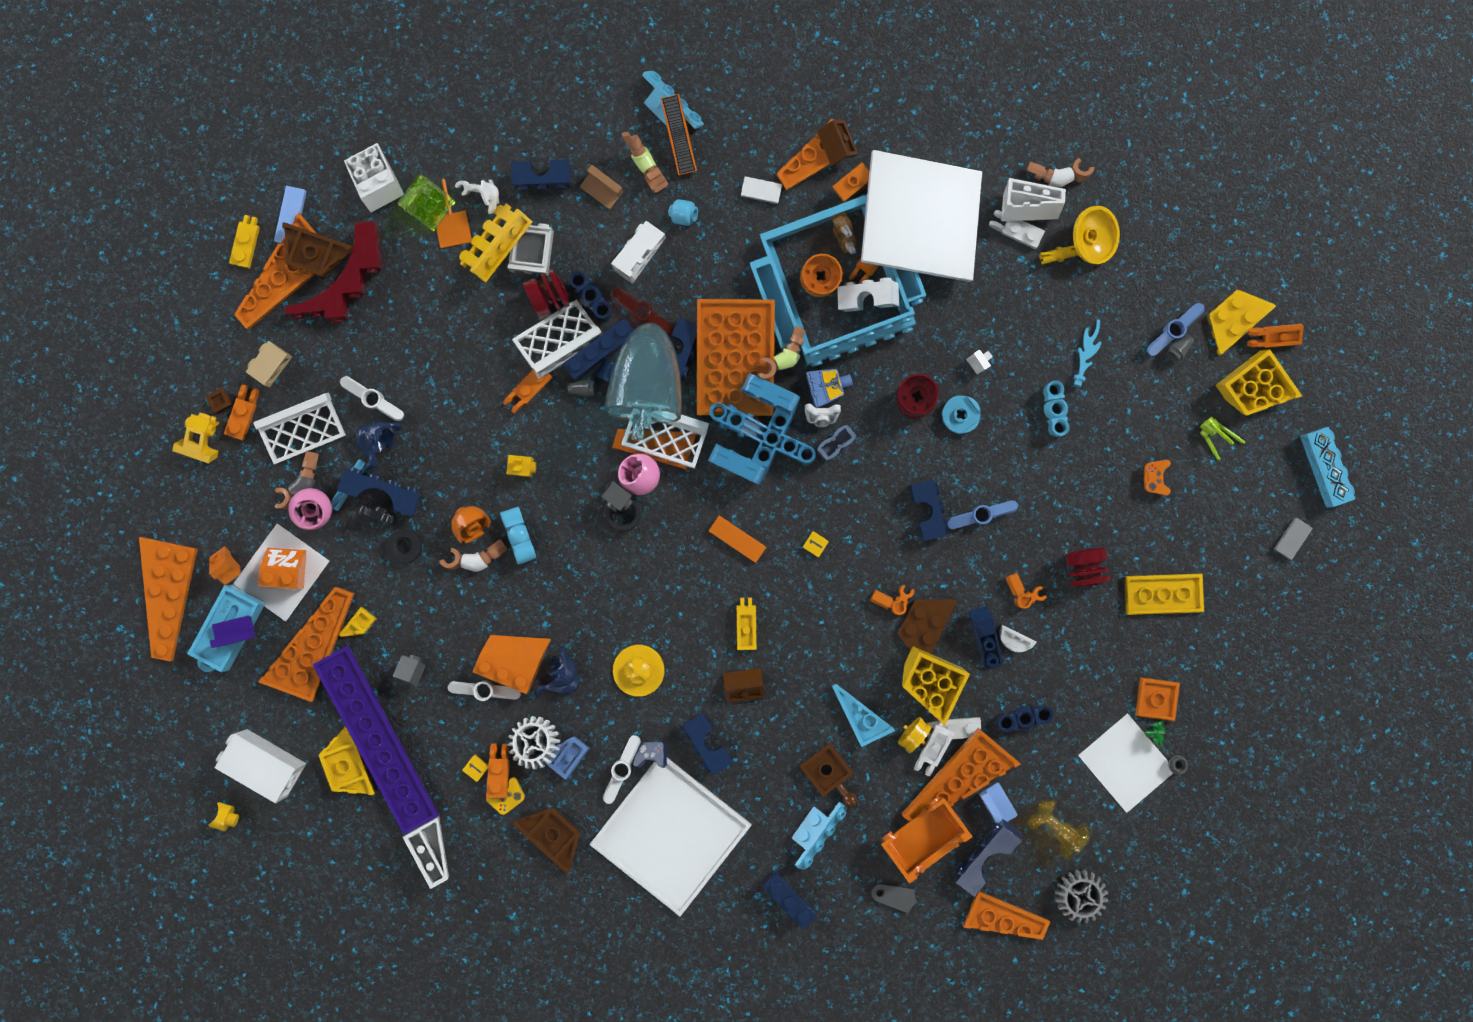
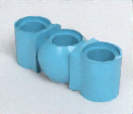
M1052 381L1043 388L1044 401L1046 402L1044 413L1049 419L1047 420L1049 434L1053 437L1063 436L1069 431L1068 417H1066L1068 405L1063 400L1065 398L1063 394L1064 387L1059 381ZM1050 386L1057 388L1056 395L1050 393ZM1054 404L1059 406V414H1055L1052 411ZM1056 423L1062 425L1063 430L1061 433L1055 431Z
M519 507L500 512L517 564L537 559Z

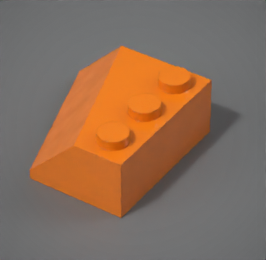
M490 635L478 657L473 673L527 694L530 692L551 639Z

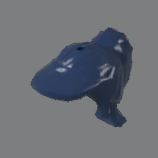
M374 422L370 425H362L358 429L356 441L358 447L368 459L366 470H371L378 466L375 453L384 449L387 443H389L390 449L393 448L394 434L402 429L400 423Z
M564 646L560 647L561 657L548 663V666H555L549 674V681L535 685V696H538L543 690L552 691L557 694H568L578 688L579 678L576 676V667L567 655Z

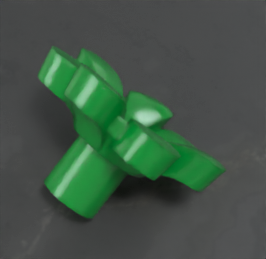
M1159 721L1153 724V730L1145 731V736L1153 737L1154 744L1160 747L1163 746L1164 736L1162 734H1165L1163 721Z

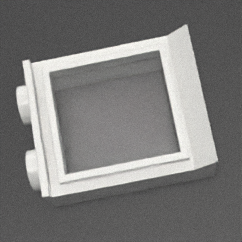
M539 223L538 226L530 225L510 251L507 267L510 272L519 270L524 271L526 274H532V272L544 273L548 277L554 234L549 225Z

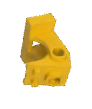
M200 412L199 415L191 414L185 421L186 432L184 439L174 443L172 451L208 464L215 460L218 456V450L208 447V438L213 436L216 426L219 425V422L215 421L216 417ZM194 433L200 434L199 444L193 440Z

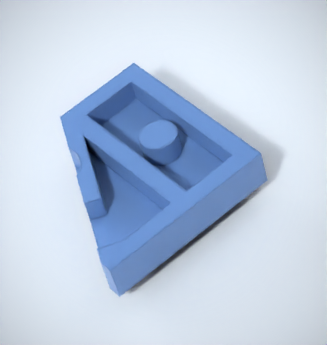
M575 736L556 745V747H559V751H553L556 757H550V764L545 762L546 765L565 780L568 779L590 749Z

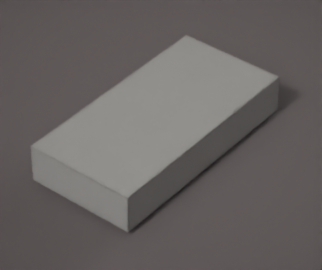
M1294 518L1274 550L1288 560H1292L1313 528L1300 519Z

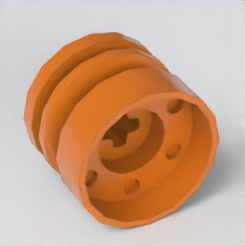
M829 254L813 255L806 261L800 273L803 289L814 297L830 295L842 281L843 272L841 265L836 258ZM822 272L824 274L823 279L825 280L820 279L818 281L816 273L821 274Z

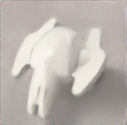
M482 180L481 185L469 184L467 181H458L455 184L456 188L464 186V191L461 193L462 196L468 195L472 191L481 193L485 205H489L488 214L494 213L497 204H499V191L492 180H489V183Z

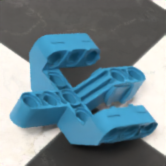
M749 373L741 392L776 408L768 427L753 419V414H745L738 411L731 404L726 406L721 403H715L710 407V416L714 421L720 423V428L724 430L728 428L737 432V436L743 438L745 435L760 444L752 460L716 444L708 459L709 462L759 485L769 470L777 452L806 465L812 464L815 461L816 453L811 446L785 435L800 400V397L795 393ZM717 408L724 410V414L721 417L714 416V411ZM739 416L741 417V423L736 426L732 425V418ZM779 417L786 419L785 425L781 427L775 424ZM772 434L778 437L777 442L769 444L767 438ZM789 442L795 445V449L792 452H787L784 449L785 445ZM806 450L811 451L813 454L809 460L802 458V453ZM762 452L769 453L767 461L759 459V455Z

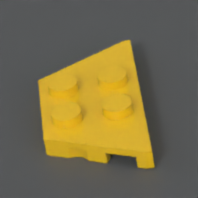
M1238 289L1207 315L1209 325L1212 327L1211 333L1218 348L1216 350L1217 354L1222 355L1247 333L1250 328L1276 307L1275 304Z
M345 726L319 754L331 791L373 795L376 792L365 762Z

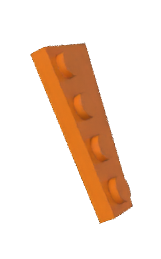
M818 133L777 173V177L786 191L830 166Z
M979 891L974 897L963 927L1043 940L1050 921Z

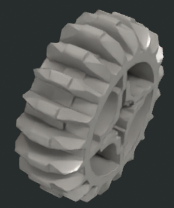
M1075 870L1074 876L1071 872H1068V879L1065 877L1061 878L1064 883H1057L1061 890L1055 891V894L1059 896L1055 898V901L1060 903L1058 909L1063 910L1062 914L1064 916H1068L1071 921L1076 919L1077 923H1080L1082 918L1085 923H1088V917L1094 921L1096 920L1095 914L1102 916L1099 910L1100 908L1106 909L1103 903L1108 902V899L1103 896L1107 895L1108 891L1104 890L1106 885L1100 882L1101 878L1099 876L1095 877L1093 872L1088 874L1086 870H1083L1081 874L1078 870ZM1079 882H1084L1078 888L1072 887ZM1091 885L1095 888V899L1090 896ZM1068 893L1073 896L1072 908L1068 905ZM1076 894H1084L1088 899H1082L1081 897L1079 899ZM1085 905H1091L1089 908L1082 910Z

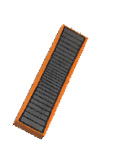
M680 94L660 98L678 175L697 171Z

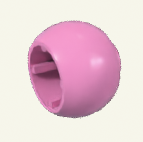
M633 454L621 463L618 479L622 488L628 493L646 495L657 486L660 479V470L656 461L650 456Z
M306 488L300 490L291 498L288 511L292 522L299 528L316 530L329 521L332 505L330 499L322 491ZM307 504H314L316 506V509L312 510L308 508ZM300 505H302V508H301L302 513L300 512V510H299V508H298Z

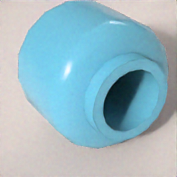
M677 199L673 205H670L668 215L674 224L690 226L697 220L698 208L695 207L692 201Z

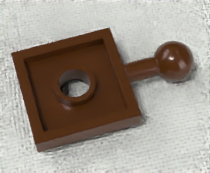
M830 742L799 765L823 797L836 788L843 797L842 803L845 807L853 808L856 806L857 796L854 793L848 792L842 784L843 781L854 773ZM828 764L832 767V771L830 774L825 775L821 772V767Z

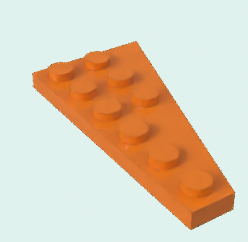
M298 212L292 225L316 233ZM285 237L275 248L265 264L260 277L255 280L253 288L245 296L234 314L247 330H250L315 276V274L286 264Z

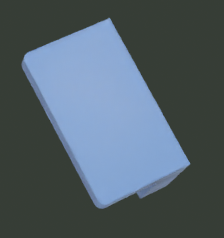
M998 782L978 793L995 823H1000L1002 819L1008 822L1017 816L1015 809Z

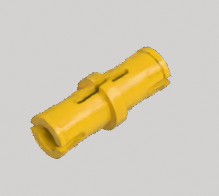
M1074 245L1064 248L1056 247L1055 250L1039 254L1040 260H1043L1041 261L1042 265L1055 261L1063 262L1064 259L1079 256Z

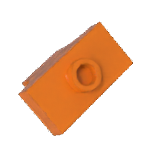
M860 163L833 185L832 189L844 203L847 200H852L869 183L870 171L863 163Z
M224 546L209 557V574L226 585L241 574L240 565Z

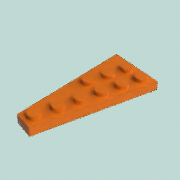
M139 537L151 658L173 661L198 549Z
M334 587L317 611L308 619L305 626L300 629L282 651L279 658L270 666L269 670L258 682L314 702L321 679L313 663L332 654L355 593Z
M977 728L901 814L910 822L929 808V803L936 797L940 799L944 797L950 807L954 806L953 803L961 798H967L988 785L989 781L998 776H1003L1007 770L1012 767L1016 768L1021 764L981 729Z

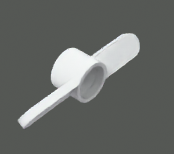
M348 376L341 378V386L361 398L362 403L366 407L378 409L395 421L403 419V411L384 400L381 392L375 389H367ZM375 392L378 394V402L370 406L367 403V397L370 393Z
M487 680L477 684L452 681L448 685V690L451 693L474 695L480 701H486L491 697L516 700L521 696L520 691L507 686L493 685ZM480 684L489 686L490 695L488 697H481L479 695L478 687Z
M633 735L629 738L620 760H617L612 766V778L603 795V800L607 804H611L615 800L623 780H626L632 771L631 763L641 742L638 736ZM623 763L628 767V774L621 777L615 773V766L617 764Z

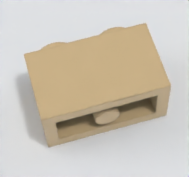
M268 341L260 347V353L257 357L249 362L246 373L264 386L271 387L292 356L276 344Z

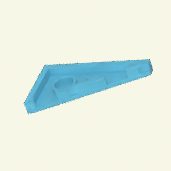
M832 685L861 747L895 731L892 726L839 685Z

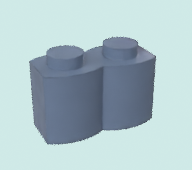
M844 425L837 429L831 438L824 440L819 445L817 453L824 461H829L839 453L840 449L850 445L856 435L848 425Z

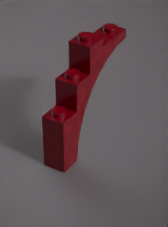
M374 221L355 223L353 250L346 267L338 279L327 290L316 297L300 304L285 306L286 314L295 320L304 319V316L312 315L313 318L324 317L323 314H325V318L331 321V323H343V320L349 319L347 296L349 299L360 298V295H366L364 272L365 274H376L377 271L383 270L378 224Z

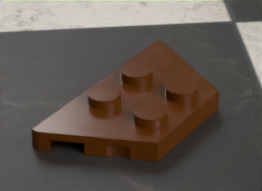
M285 222L282 224V228L285 231L286 264L324 278L353 250L352 246Z
M914 599L897 633L910 651L914 646L927 653H932L957 601L954 599Z
M551 806L514 821L513 825L566 874L570 872L581 832L560 812Z

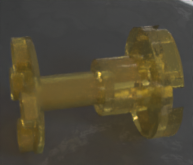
M1055 799L1050 801L1043 800L1038 806L1039 811L1036 815L1029 818L1027 824L1030 826L1031 831L1037 830L1043 824L1055 832L1054 837L1062 843L1060 855L1069 860L1073 858L1071 854L1074 851L1078 854L1090 838V835L1087 833L1091 832V829L1085 824L1073 828L1067 822L1061 823L1051 815L1057 801Z

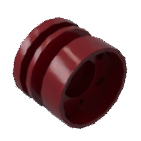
M553 269L548 271L551 277L549 281L544 273L541 274L543 284H539L535 278L523 283L540 320L552 314L550 308L552 304L558 311L561 310L558 303L561 300L565 308L570 306L567 291Z
M925 374L908 376L902 381L898 389L897 405L899 410L905 416L913 419L928 416L933 411L939 398L937 384L931 377ZM916 394L920 395L918 402L914 401Z
M1106 547L1065 553L1067 566L1076 567L1077 569L1068 573L1069 577L1078 576V579L1070 581V586L1090 587L1111 580V575L1101 574V572L1110 570L1109 567H1100L1101 562L1108 560Z

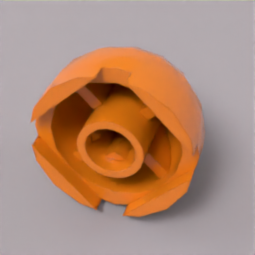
M461 507L456 511L451 521V530L459 543H462V541L470 543L484 534L482 530L486 526L490 527L491 520L478 507Z

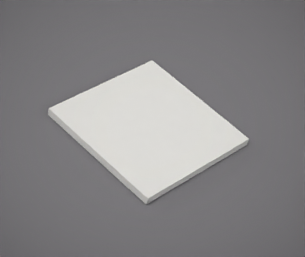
M873 150L871 152L861 262L961 281H973L982 171Z
M667 758V766L665 768H661L656 762H653L589 845L677 915L681 916L752 824Z

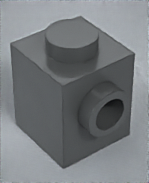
M614 481L602 495V498L608 501L606 505L614 512L617 509L619 511L627 510L633 503L631 500L633 496Z
M402 655L393 677L402 683L417 687L425 665L420 662V658L414 655L409 657Z

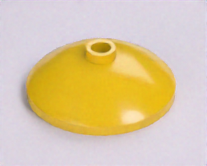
M1091 206L1081 212L1075 222L1073 230L1074 246L1078 255L1087 263L1102 264L1107 262L1114 255L1119 244V225L1116 217L1109 209L1103 206Z

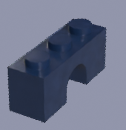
M569 159L549 160V171L542 176L533 173L531 161L511 162L512 185L514 189L520 192H526L533 188H536L538 191H546L548 188L556 187L557 190H565L567 187H572Z
M678 318L672 337L682 342L684 345L683 351L677 356L665 353L659 374L681 381L682 377L686 378L689 367H687L689 359L693 360L696 349L693 348L695 342H697V324Z
M934 480L909 485L913 504L925 503L929 506L931 512L926 521L918 522L922 541L947 536L946 532L949 531L946 520L943 521L942 517L944 507L943 503L939 502L937 496L940 494L938 483H934Z
M704 712L683 723L684 729L682 731L687 739L691 738L694 743L692 748L696 755L702 756L704 760L702 765L707 773L711 771L712 775H715L733 764V760L724 745L715 749L705 745L704 736L712 731L713 727Z
M774 870L762 882V888L803 930L817 917L816 910L803 897L801 898L789 885V882L777 870Z

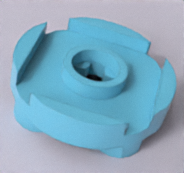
M952 397L943 407L941 412L942 421L951 432L956 434L968 433L976 428L979 423L980 407L971 397ZM957 410H964L966 412L964 420L956 417L958 415Z

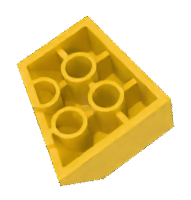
M1271 350L1257 352L1215 385L1225 400L1245 416L1302 396Z
M913 646L904 665L902 687L945 726L970 673L960 666Z

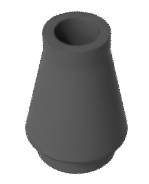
M1186 334L1183 338L1169 346L1166 352L1168 358L1174 362L1182 361L1194 343V339Z
M591 379L569 382L568 393L591 398L597 394V383Z

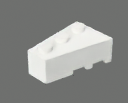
M1009 178L1003 194L1001 221L1058 219L1065 204L1066 189Z

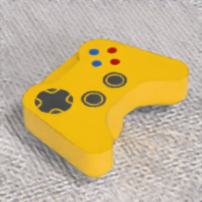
M512 777L509 780L507 799L486 798V801L500 814L504 815L521 803L525 795L517 779Z

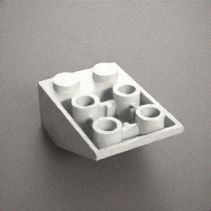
M378 143L344 160L358 194L370 212L404 195Z

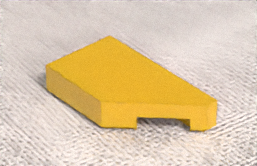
M360 607L340 632L339 636L365 634L377 618L363 607Z

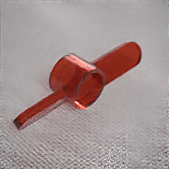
M620 288L613 290V298L631 310L637 321L641 323L648 322L666 335L673 333L674 327L654 313L649 303L645 301L639 302ZM640 306H647L650 309V314L646 318H639L636 315L637 309Z

